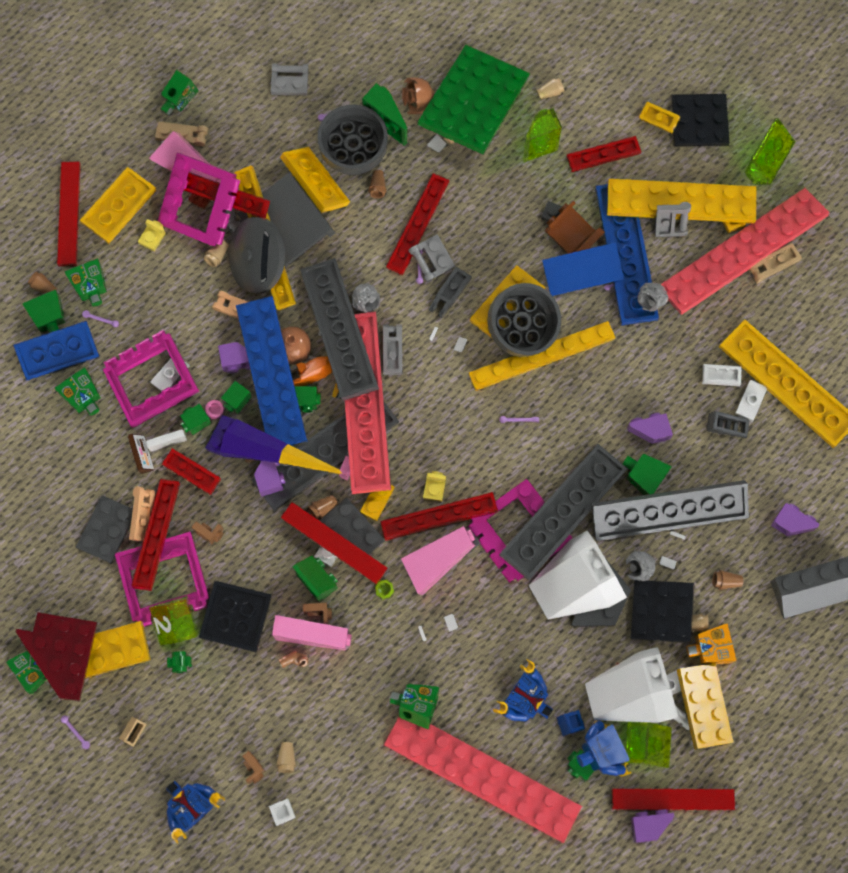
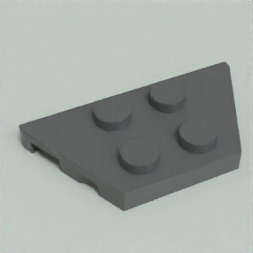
M608 562L628 598L631 589ZM627 598L610 608L576 614L571 626H615Z

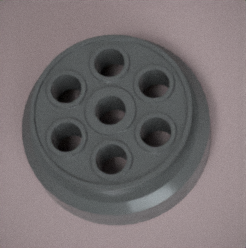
M356 104L338 107L328 113L319 126L318 146L320 154L327 165L340 173L347 175L366 173L375 168L386 154L388 146L386 125L382 118L368 107ZM346 128L352 129L350 132L344 131ZM364 131L370 132L368 135L361 134ZM338 140L340 143L332 144V141ZM351 144H357V145H358V146L355 147V148L349 147V145H351ZM369 147H374V148H376V149L373 150V151H368V150H367V148H369ZM339 156L345 157L344 160H338L337 158ZM358 159L363 160L360 164L355 163Z
M531 283L515 284L503 290L495 297L488 312V329L492 339L503 351L518 357L533 356L548 349L557 339L561 328V312L556 300L547 290ZM525 301L530 303V310L525 308ZM507 302H509V303L512 304V306H513V310H512V311H509V310L507 309V307H506V303H507ZM535 317L541 319L540 326L536 324ZM517 318L523 320V327L517 324ZM499 319L505 321V328L499 325ZM528 333L533 335V343L528 340ZM510 334L513 335V336H515V338H516L515 344H513V343L510 342V340H509Z

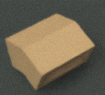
M132 716L119 739L134 747L147 724ZM137 722L140 723L135 733L133 734L131 740L128 741L127 739L133 731L134 727L136 726Z

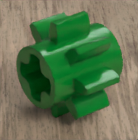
M185 651L172 652V657L167 658V667L172 668V673H186L187 667H192L191 657L187 656Z

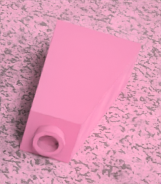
M175 131L149 157L150 160L172 171L177 153H182L210 164ZM191 169V171H189L191 173L203 176L205 178L217 181L219 183L221 181V179L215 178L213 176L197 171L195 169Z
M463 526L401 558L419 595L425 594L475 547L473 541L476 539L471 529L467 531Z
M275 615L272 636L276 641L346 651V646L351 644L352 634H349L348 628Z

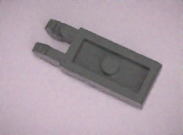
M455 267L436 294V298L430 305L429 311L433 312L436 310L441 301L445 305L440 310L438 316L443 318L470 282L472 276Z

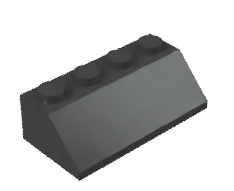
M848 557L775 577L770 581L783 619L847 601Z

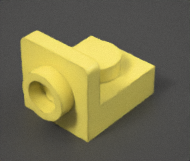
M147 219L145 222L147 227L139 238L138 243L155 251L165 235V230L160 222L156 220L152 222Z
M438 471L427 473L423 499L442 502L446 483V476Z

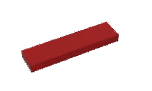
M636 136L569 153L566 157L571 172L639 155L641 154V149Z

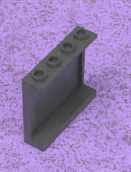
M290 172L262 193L264 199L270 200L268 215L270 221L278 228L283 239L285 268L326 235L332 237L336 234ZM242 211L237 213L240 217V223L248 219L247 213Z

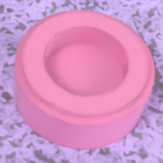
M212 400L207 403L205 412L210 419L217 420L224 415L225 408L220 401Z

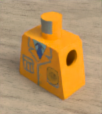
M728 623L697 634L695 636L696 644L686 646L688 657L699 656L701 664H731L737 661Z

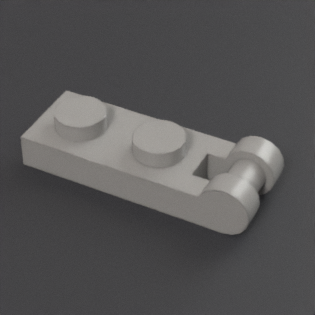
M383 324V375H402V324H396V326ZM389 334H396V337H389Z

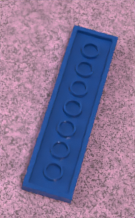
M608 184L598 185L595 187L602 228L605 232V243L616 242L624 277L623 280L613 282L621 326L658 321V310L654 312L643 310V307L638 303L640 288L645 283L652 282L639 217L607 216Z
M273 296L236 305L265 433L289 445L307 442Z

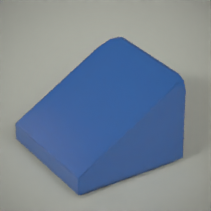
M579 710L556 717L562 736L585 730Z

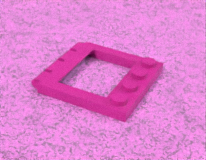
M177 153L158 222L164 227L208 245H222L225 232L221 228H227L230 214L226 213V210L232 211L236 196L231 195V192L237 193L241 180L236 179V174L185 154ZM191 169L221 179L206 232L177 221V211L181 207L183 190L187 187V177Z
M164 330L152 335L153 342L147 338L136 344L137 351L130 347L119 354V361L114 356L104 362L106 368L103 371L132 428L200 392L172 336L169 333L166 334ZM167 350L182 380L178 384L162 390L158 395L151 396L145 402L132 406L118 376Z
M527 479L496 500L499 512L518 498L532 517L545 504L544 500ZM498 512L472 518L471 521L473 523L467 528H470L476 537L481 534L483 535L479 539L480 545L486 553H489L491 550L495 551L489 557L498 569L504 565L506 566L501 573L510 583L514 579L519 581L524 578L522 574L499 555L506 545L487 521ZM571 535L567 537V539L559 546V548L552 554V556L558 553L571 539H573Z
M191 531L166 538L160 562L187 554L197 592L140 608L136 589L131 587L133 581L131 570L136 569L142 546L115 554L133 622L142 621L145 627L153 624L152 616L162 622L164 621L163 616L172 619L170 613L172 610L175 617L191 613L189 605L193 606L194 612L207 608L206 600L210 598Z

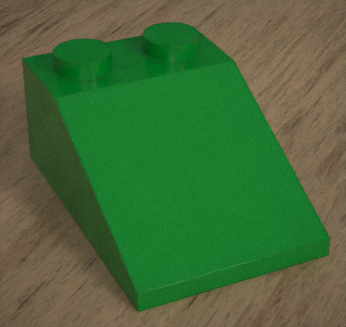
M376 83L362 98V106L375 111L384 121L387 134L405 146L407 144L408 127L389 90Z

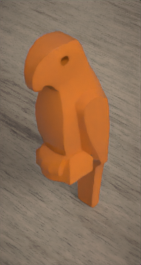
M328 356L316 357L307 363L296 364L300 377L293 380L294 386H306L331 374L333 371Z

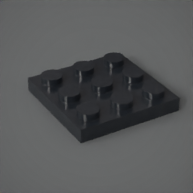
M672 94V112L680 116L673 131L674 146H729L726 94Z
M634 580L631 639L691 643L695 584Z
M214 581L198 638L257 653L272 594Z

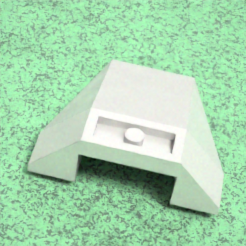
M588 531L571 539L529 584L548 620L610 608L627 598L611 567Z
M658 647L637 652L585 683L594 720L659 723L678 718Z

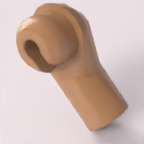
M292 651L278 659L283 668L291 663L300 667L308 665V657L297 651Z

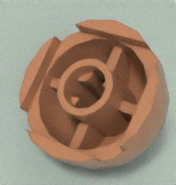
M407 78L404 82L407 83L406 88L402 89L404 107L408 103L410 110L407 112L408 114H421L433 98L434 90L422 78Z
M289 326L283 328L281 331L289 364L296 365L306 360L311 352V341L307 333L299 327Z

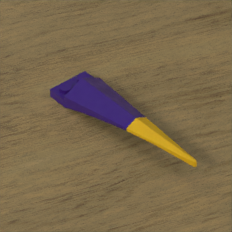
M224 415L221 416L205 447L207 451L223 457L267 461L342 474L339 469L253 426Z

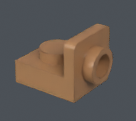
M197 521L191 527L196 534L211 545L214 542H218L224 534L222 532L224 529L220 524L212 532V529L207 524H199Z
M327 603L303 604L304 614H308V617H320V613H323L324 624L329 625L328 620H332V608H328Z
M248 751L243 755L245 759L243 764L250 772L254 770V773L246 779V782L256 784L264 777L262 773L266 770L255 756Z

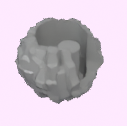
M656 282L645 283L638 293V303L643 307V310L654 312L663 305H666L668 301L667 291L661 284Z
M365 283L355 288L352 294V306L357 311L369 313L379 307L380 294L375 289V286Z
M634 551L626 558V564H631L630 570L632 573L627 575L630 579L646 581L653 576L656 562L650 554L644 551Z

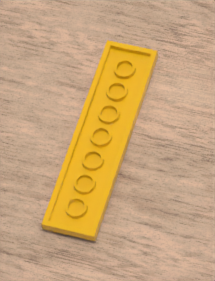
M608 179L607 216L656 218L657 205H680L682 202H688L691 204L688 220L737 223L756 222V186ZM676 214V219H680L681 214Z
M744 320L720 344L719 348L757 382L764 385L774 397L833 449L848 434V409L748 321Z

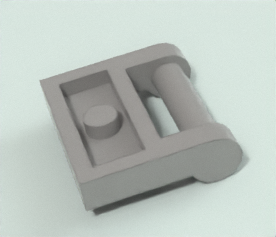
M272 63L271 95L307 96L308 64L295 66ZM278 72L302 73V77L278 76Z
M682 202L680 205H657L655 237L686 236L689 229L687 221L688 213L691 211V204ZM676 214H681L680 225L675 227Z
M438 234L408 250L424 273L426 283L455 268V264ZM422 249L435 269L432 273L420 253Z

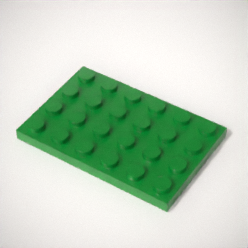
M465 45L418 120V125L484 155L526 84L530 73Z

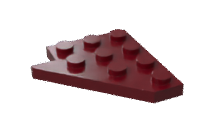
M37 612L33 631L16 629L15 632L60 699L80 702L98 623Z

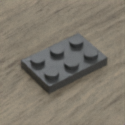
M102 495L76 548L112 564L115 554L118 552L131 526L133 509Z
M347 497L320 520L368 555L385 542V539Z

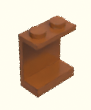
M574 201L569 205L565 203L558 210L561 214L557 218L553 215L546 223L548 227L544 230L567 254L589 249L605 233L600 227L595 230L572 208L576 204Z

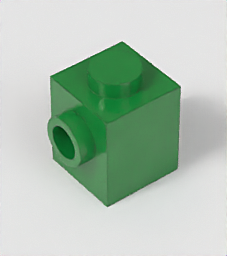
M234 381L221 397L222 406L230 413L234 411L236 414H239L252 398L251 393Z
M295 386L301 412L311 413L313 410H317V404H321V393H318L317 387Z
M200 403L194 407H188L180 415L182 419L181 426L185 432L190 431L192 436L212 424Z
M582 749L578 752L574 750L567 758L569 761L566 765L569 767L567 771L575 779L580 777L585 782L594 773V770L590 764L581 767L577 761V756L584 753Z

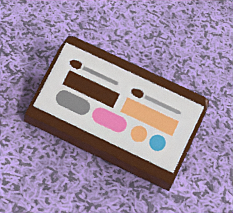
M128 434L130 446L140 474L154 471L145 436Z

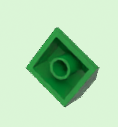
M310 556L296 563L292 568L311 594L321 603L338 589L336 585L338 581L332 573H326L324 570L326 566L319 558L315 559L313 556Z

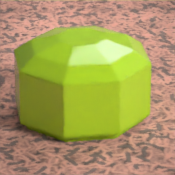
M387 579L380 580L375 586L376 596L382 600L389 599L394 593L393 584Z

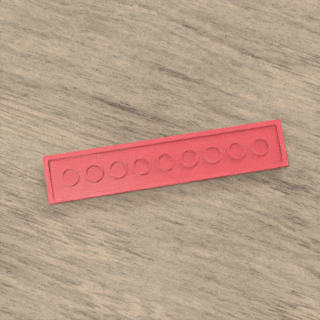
M806 188L802 189L757 219L755 223H751L663 282L661 285L667 291L668 301L681 315L748 271L753 265L828 217L829 211Z
M376 312L354 314L379 389L345 400L352 494L391 490Z
M398 717L384 746L561 843L565 842L582 808L581 805L430 724L429 729H425Z

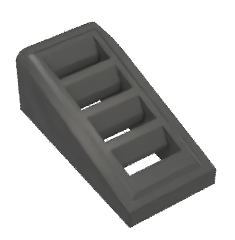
M713 411L708 415L706 431L747 438L749 419ZM723 420H726L725 428H722ZM731 421H734L733 430H730ZM739 422L742 423L741 431L743 428V433L737 431Z

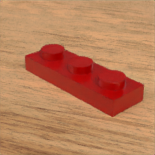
M173 448L162 462V466L209 495L212 494L221 481L219 476Z

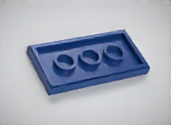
M616 242L542 260L549 292L552 296L624 279Z
M87 320L13 345L26 381L99 357Z

